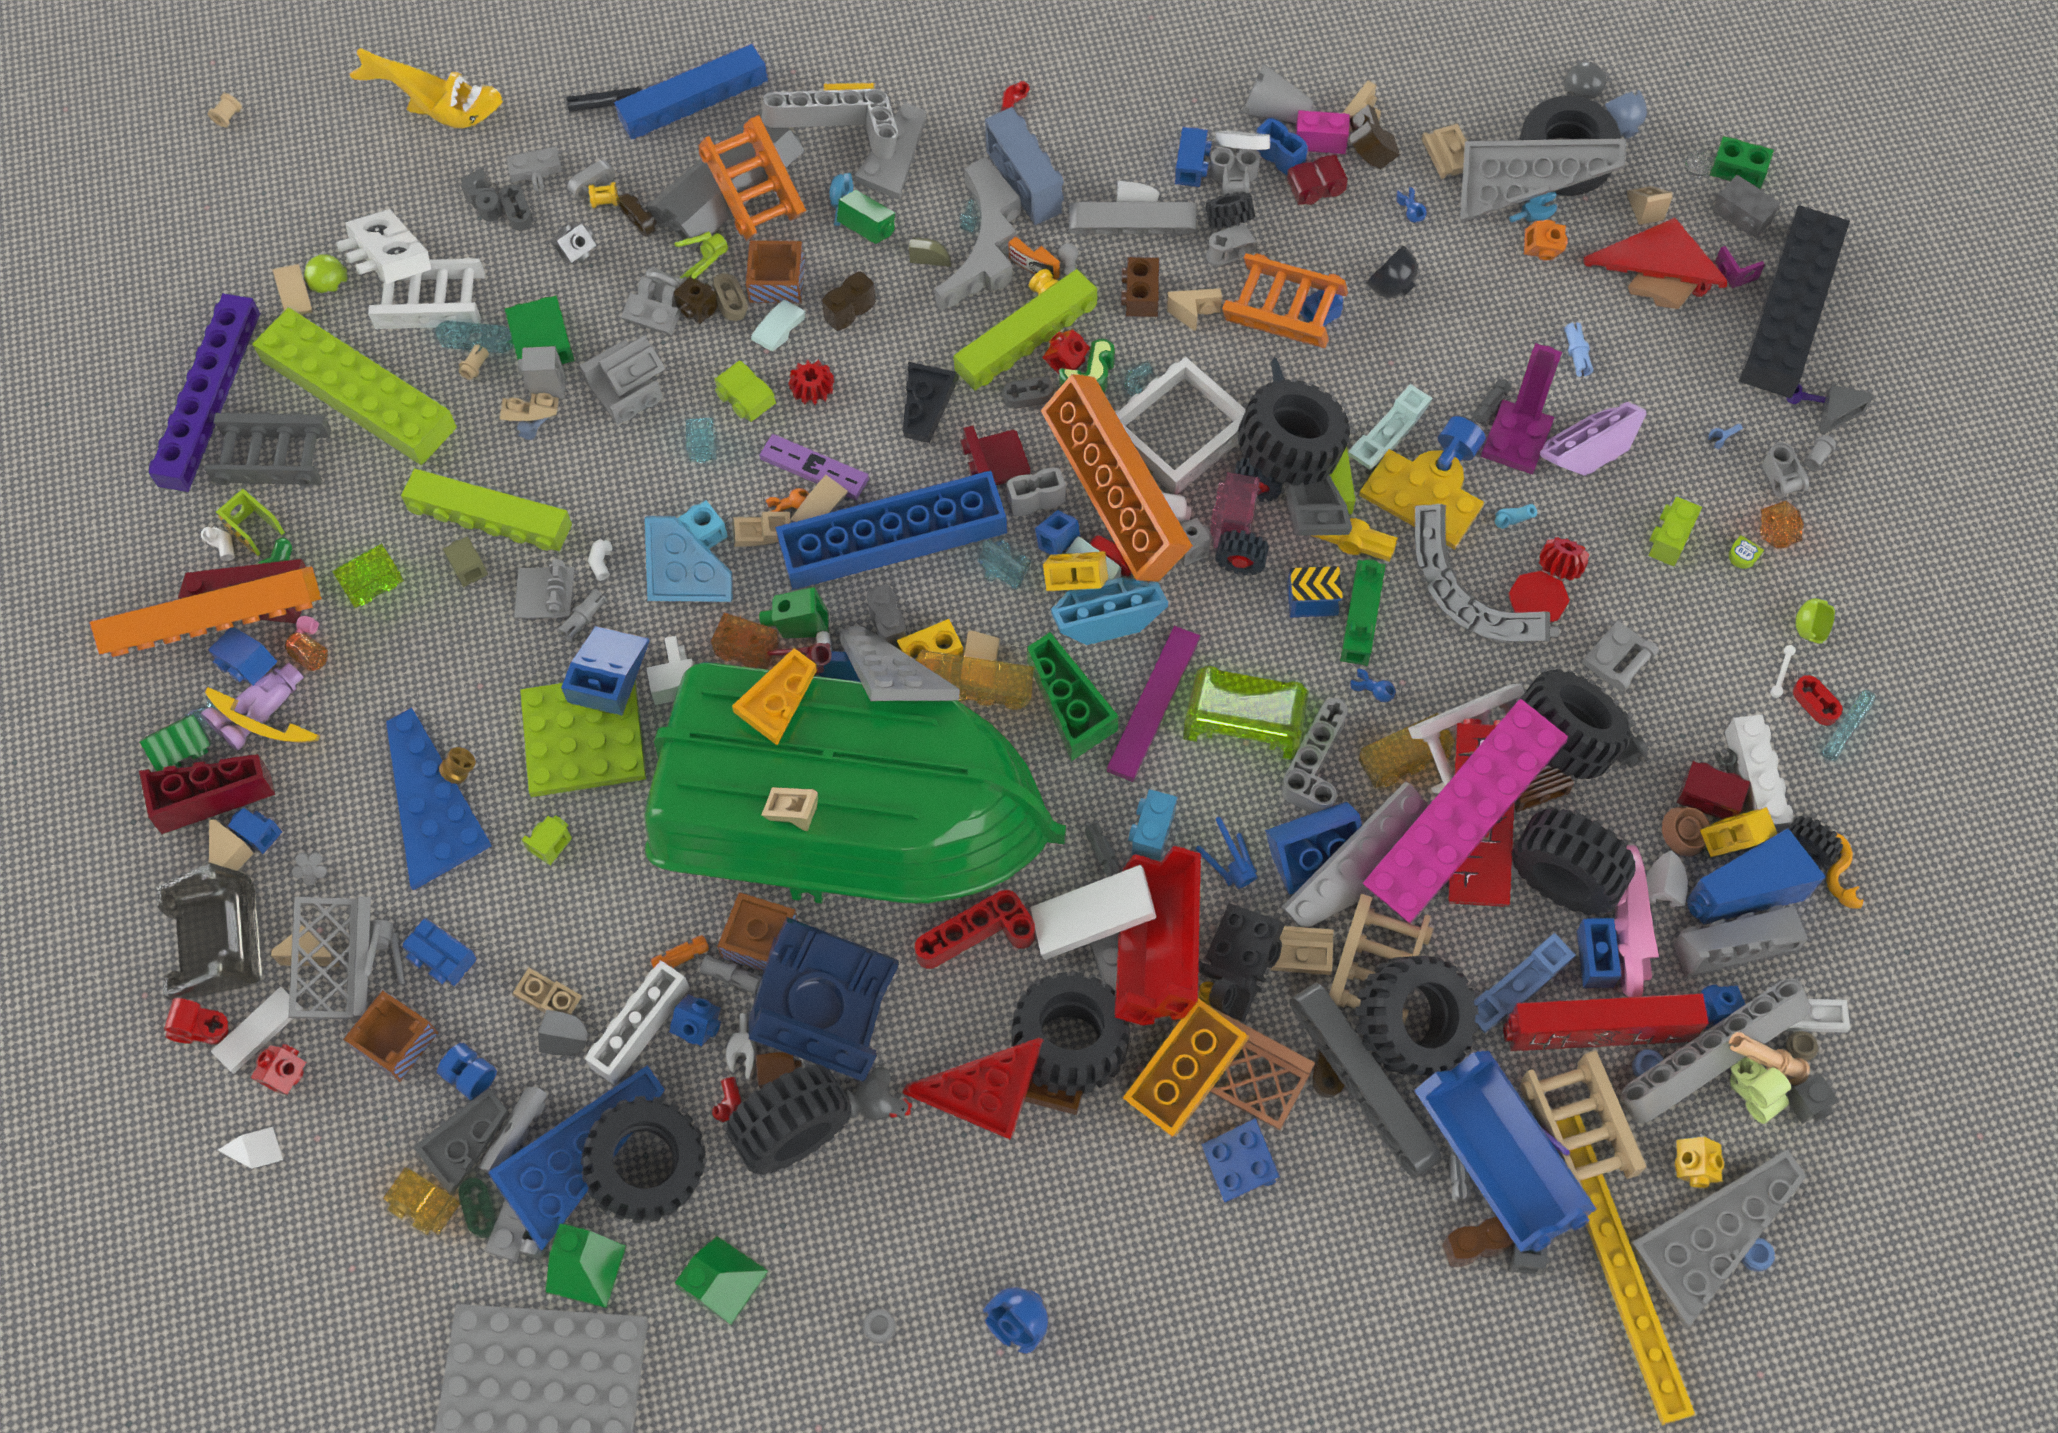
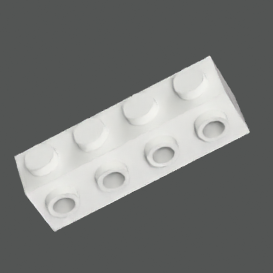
M1762 715L1733 718L1725 731L1729 749L1733 750L1736 754V761L1733 764L1735 773L1741 776L1742 779L1750 781L1744 800L1746 813L1767 807L1776 831L1779 834L1792 823L1793 810L1790 805H1787L1785 799L1786 786L1784 779L1779 777L1777 770L1778 756L1771 748L1770 728L1767 724L1765 725Z
M660 960L657 966L647 974L637 992L630 996L620 1014L610 1022L603 1036L590 1048L585 1058L590 1068L616 1086L674 1010L675 1006L690 989L685 976Z

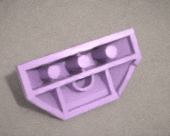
M1630 402L1620 404V407L1608 408L1592 414L1548 439L1540 451V455L1557 466L1586 476L1595 472L1596 469L1604 464L1617 459L1618 456L1630 449L1646 416V410Z

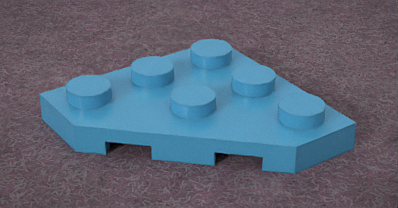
M675 516L645 517L647 601L732 602V571Z

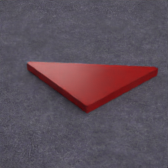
M1672 218L1583 257L1584 265L1587 267L1598 265L1606 267V270L1627 273L1629 270L1642 272L1643 276L1662 279L1667 276L1679 278L1681 282L1702 285V282L1716 284L1718 288L1727 287V279L1676 218Z
M1037 1038L906 1084L902 1094L1010 1140L1020 1116L1043 1039Z

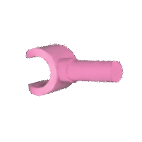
M308 616L299 617L296 623L297 630L284 648L291 651L304 632L314 634L318 629L319 623L314 618Z

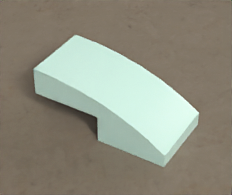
M783 300L763 319L751 335V340L773 352L788 340L789 331L805 319L806 311Z

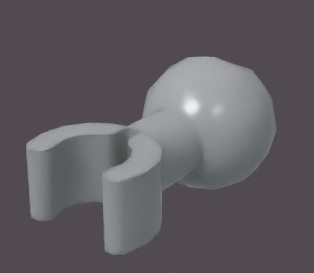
M1072 243L1063 244L1058 251L1059 259L1065 263L1064 270L1066 276L1077 269L1075 261L1078 258L1079 252Z

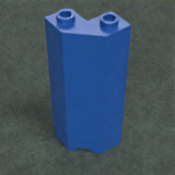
M1489 1050L1472 1052L1454 1069L1435 1072L1414 1090L1520 1252L1530 1249L1538 1252L1547 1247L1552 1242L1551 1239L1571 1228L1575 1231L1590 1221L1587 1216L1594 1212L1596 1207Z

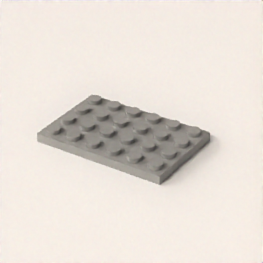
M456 1304L435 1433H633L648 1318L646 1316Z

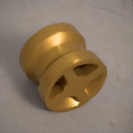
M454 747L450 749L447 758L440 764L439 772L445 780L454 784H461L466 780L468 773L475 767V757L465 748Z

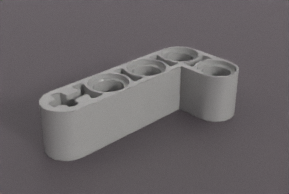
M1330 698L1323 703L1284 776L1281 789L1283 798L1287 802L1310 813L1332 807L1336 800L1337 792L1334 785L1317 776L1345 724L1348 708L1341 699ZM1334 714L1332 723H1328V718ZM1323 736L1327 741L1319 742L1314 737ZM1309 759L1312 760L1315 764L1308 766L1305 765L1302 762V760ZM1298 783L1302 788L1293 789L1289 784ZM1316 796H1325L1329 801L1320 802L1316 799Z

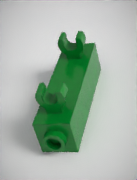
M1358 559L1340 656L1341 662L1364 666L1369 664L1386 564L1378 563L1371 559Z

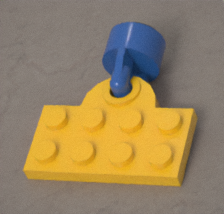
M1453 416L1438 436V441L1444 448L1443 451L1433 450L1425 452L1412 462L1388 449L1360 490L1359 496L1415 527V506L1446 505V545L1455 550L1484 507L1482 500L1461 489L1464 482V469L1460 464L1462 460H1472L1486 440L1483 429L1467 417Z

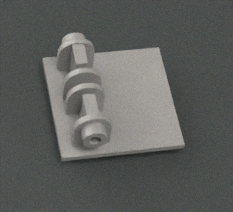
M559 559L553 560L552 564L545 568H518L514 619L569 618L571 616L575 568L566 567L564 562Z

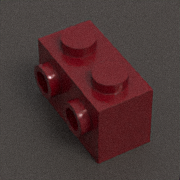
M1693 761L1685 774L1676 803L1689 808H1696L1703 813L1720 819L1736 816L1742 810L1750 781L1742 779L1738 774L1725 773L1714 769L1710 764Z

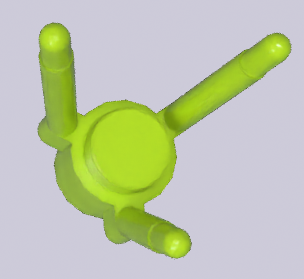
M707 231L700 236L675 242V246L680 247L703 241L700 250L704 258L692 266L680 278H688L690 276L693 279L697 278L719 256L726 253L728 245L723 236L718 233L712 236Z

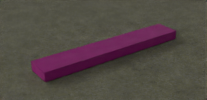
M1174 625L1107 766L1108 773L1134 782L1200 641V635Z

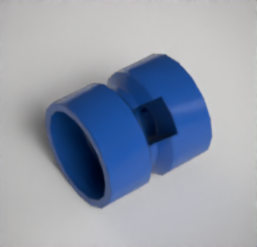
M459 1043L444 1055L438 1065L437 1074L450 1085L456 1084V1089L469 1100H474L490 1087L496 1077L497 1069L484 1058H478V1054L465 1043Z

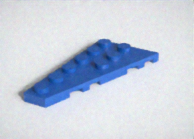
M410 708L386 721L410 887L415 890L492 847L457 784L445 780L440 774L439 766L443 760L414 710Z
M648 1065L488 1172L541 1252L556 1234L559 1224H563L588 1191L589 1187L586 1182H583L582 1178L583 1165L581 1164V1156L585 1141L595 1121H598L602 1113L608 1108L613 1109L622 1100L634 1101L637 1096H645V1100H653L654 1096L660 1098L664 1093L665 1089ZM632 1133L626 1135L620 1140V1142L617 1144L614 1150L613 1158L622 1148V1146L625 1144L628 1138L632 1135Z

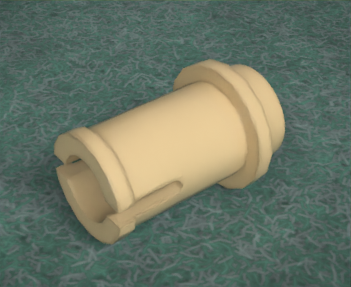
M474 345L466 360L461 361L459 364V373L466 379L472 380L474 377H477L480 367L489 356V352L484 347L481 348L480 352L478 351L480 345Z

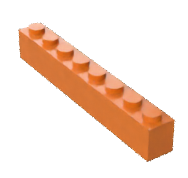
M310 566L94 620L89 623L99 655L110 652L112 657L129 653V647L137 646L138 651L155 647L154 641L163 639L164 644L180 641L181 634L189 633L190 638L208 634L206 628L215 626L216 631H221L234 627V621L242 620L243 625L260 621L259 615L268 613L269 618L287 614L286 608L295 607L296 612L313 608L312 602L322 598L313 567Z

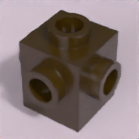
M691 276L673 292L676 306L682 315L689 320L692 318L699 324L706 318H710L718 308L715 290L709 284H703Z

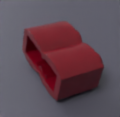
M1328 155L1313 162H1305L1288 169L1287 182L1298 205H1311L1322 197H1337L1347 190L1348 178L1337 155Z

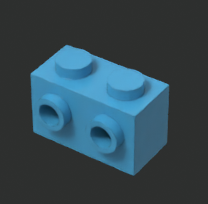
M1149 789L1146 799H1140L1136 815H1140L1138 825L1132 824L1128 841L1132 842V855L1137 854L1161 861L1176 812V796Z

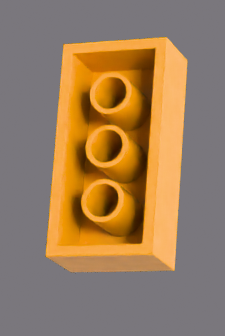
M1198 998L1196 1005L1185 1018L1179 1021L1126 1092L1123 1099L1169 1135L1176 1137L1250 1037Z

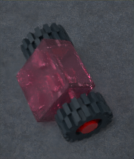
M1241 458V461H1238L1234 473L1227 472L1225 483L1219 482L1217 502L1212 512L1210 533L1214 537L1213 547L1217 548L1215 561L1219 563L1221 568L1225 567V570L1228 572L1234 570V574L1242 572L1243 575H1248L1250 572L1252 575H1256L1257 572L1261 573L1265 569L1269 551L1268 542L1266 540L1263 541L1261 536L1255 537V533L1251 532L1257 499H1259V502H1264V499L1268 502L1272 501L1273 498L1277 499L1281 494L1283 484L1276 482V479L1271 476L1269 478L1264 476L1259 468L1255 469L1250 464L1249 458L1248 460Z

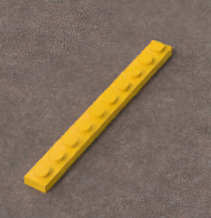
M1580 1114L1556 1121L1563 1139L1586 1132ZM1591 1144L1569 1150V1155L1575 1168L1598 1162ZM1600 1174L1581 1180L1583 1190L1596 1207V1210L1587 1216L1590 1221L1586 1224L1661 1425L1696 1415L1604 1176Z

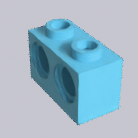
M707 500L692 506L685 514L677 518L708 549L728 537L725 523ZM703 522H709L707 525H700Z

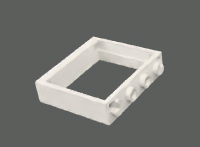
M1185 357L1179 363H1173L1159 379H1153L1142 393L1133 395L1127 405L1120 410H1115V413L1147 468L1153 470L1152 476L1172 494L1177 495L1239 444L1238 427L1246 409ZM1185 378L1234 422L1177 469L1173 470L1132 433L1126 425Z

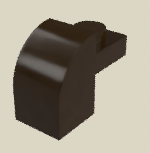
M1368 104L1350 118L1349 121L1353 133L1349 135V139L1357 153L1367 163L1381 170L1400 156L1394 135L1381 128L1374 107Z

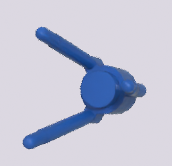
M1216 817L1220 831L1235 861L1228 865L1230 871L1227 872L1201 846H1197L1196 850L1224 878L1228 886L1235 884L1237 889H1241L1257 879L1255 874L1257 871L1252 864L1242 834L1237 833L1236 837L1243 858H1241L1222 819Z

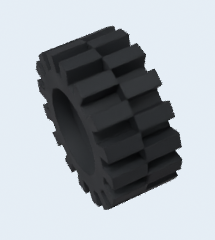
M1235 192L1231 195L1229 193L1223 197L1218 196L1217 199H1211L1205 205L1209 226L1212 228L1238 226L1240 223H1246L1256 216L1252 195L1246 192L1239 194Z
M1796 817L1788 828L1820 870L1822 868L1828 869L1843 848L1841 838L1836 837L1838 834L1835 831H1830V827L1827 824L1825 826L1821 825L1820 820L1816 819L1813 821L1812 817Z

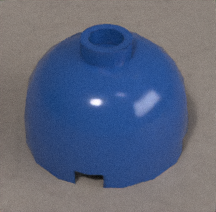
M1019 1287L1006 1288L995 1295L983 1309V1313L987 1312L988 1314L985 1319L986 1325L993 1335L1008 1347L1011 1345V1341L1020 1346L1018 1352L1031 1353L1047 1332L1049 1317L1039 1294L1032 1290Z

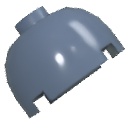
M1637 90L1635 96L1633 92H1628L1605 104L1606 110L1616 120L1621 136H1624V139L1639 133L1638 127L1645 122L1647 117V105L1640 90Z

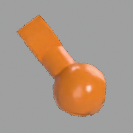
M796 488L791 491L789 497L781 500L777 497H770L766 499L768 507L777 506L775 510L770 512H784V510L791 507L798 509L809 493L805 489Z

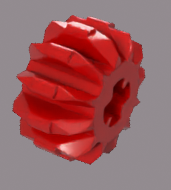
M807 358L805 365L797 363L796 370L790 371L788 384L796 400L801 399L804 405L812 401L816 406L817 400L821 399L826 402L827 394H833L835 380L828 364L822 365L819 359L813 364Z
M1555 537L1554 539H1548L1543 546L1539 556V564L1544 572L1550 573L1551 577L1556 576L1560 580L1566 578L1569 581H1573L1574 578H1580L1582 573H1584L1589 561V553L1585 551L1586 548L1584 546L1578 545L1577 541L1572 542L1568 538L1561 539Z

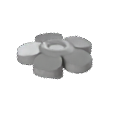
M316 852L312 853L309 857L306 853L298 854L295 858L298 866L292 869L293 876L295 878L303 877L305 885H314L317 878H323L327 874V868L319 865L323 860L322 856Z

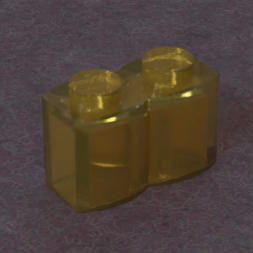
M407 1167L403 1169L383 1197V1200L389 1204L386 1209L388 1212L401 1220L405 1215L414 1220L411 1226L426 1236L430 1231L439 1236L461 1204L456 1198Z

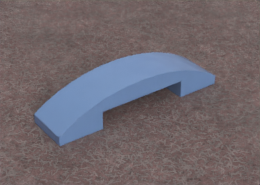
M1555 933L1533 950L1527 959L1490 990H1486L1473 1001L1474 1005H1478L1479 1015H1475V1023H1478V1027L1484 1033L1489 1031L1511 1014L1517 1003L1526 1002L1576 955Z

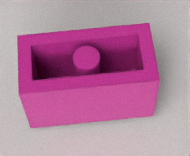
M1298 110L1295 134L1307 143V152L1346 154L1350 114Z

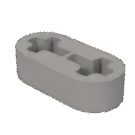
M600 160L573 176L568 182L567 189L576 199L583 200L589 197V185L593 184L595 187L607 186L614 179L615 171L607 161Z

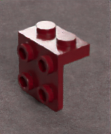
M974 425L963 428L964 439L960 440L963 455H968L970 461L967 462L970 476L991 471L997 486L1007 483L1016 476L1031 474L1028 460L1016 430H1008L978 438Z

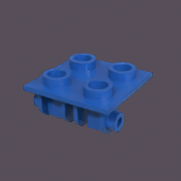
M1256 1119L1201 1144L1225 1203L1262 1185L1265 1187L1271 1186L1276 1183L1275 1179L1280 1177Z

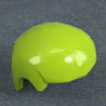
M320 254L310 259L305 266L304 281L314 292L337 291L338 285L341 282H347V269L334 256Z
M1812 598L1807 600L1796 614L1795 627L1800 637L1822 644L1827 640L1832 630L1835 609L1833 606L1828 605V601Z

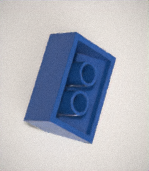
M1347 801L1265 830L1272 859L1289 895L1294 894L1362 826L1360 813Z

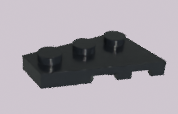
M908 362L909 374L906 383L907 401L904 409L903 434L905 438L930 443L959 380V376L955 371Z

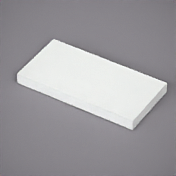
M1141 865L1030 907L1040 953L1044 960L1157 918L1145 872Z

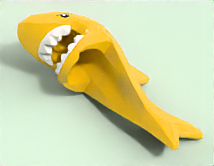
M361 48L357 50L361 66L349 73L350 77L355 80L363 81L380 78L392 81L410 97L407 106L409 112L428 114L439 123L452 128L474 126L483 121L503 103L501 94L497 89L484 85L481 87L476 85L470 86L466 83L467 81L462 77V74L458 72H451L446 81L420 69L385 59Z

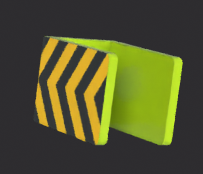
M241 489L220 507L216 514L225 528L258 557L261 553L252 539L237 526L254 511L281 536L285 532L270 511L246 490ZM242 505L241 510L236 515L231 516L232 510L236 506Z

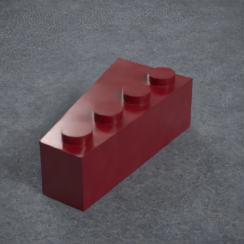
M302 559L187 572L184 575L178 599L306 568V565ZM295 607L285 609L287 613L285 615L269 618L268 613L259 615V618L263 621L296 624L301 611L296 612Z
M258 754L220 759L219 763L206 764L205 761L193 763V766L184 768L167 766L163 767L162 771L151 772L149 769L139 770L148 818L161 834L276 795L271 773Z

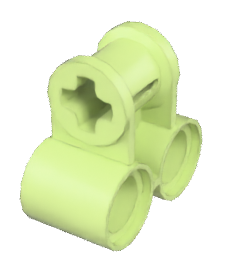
M1747 1057L1731 1066V1088L1746 1100V1107L1749 1113L1758 1122L1766 1124L1789 1105L1786 1093L1790 1091L1791 1085L1781 1071L1774 1067L1767 1070L1761 1064Z

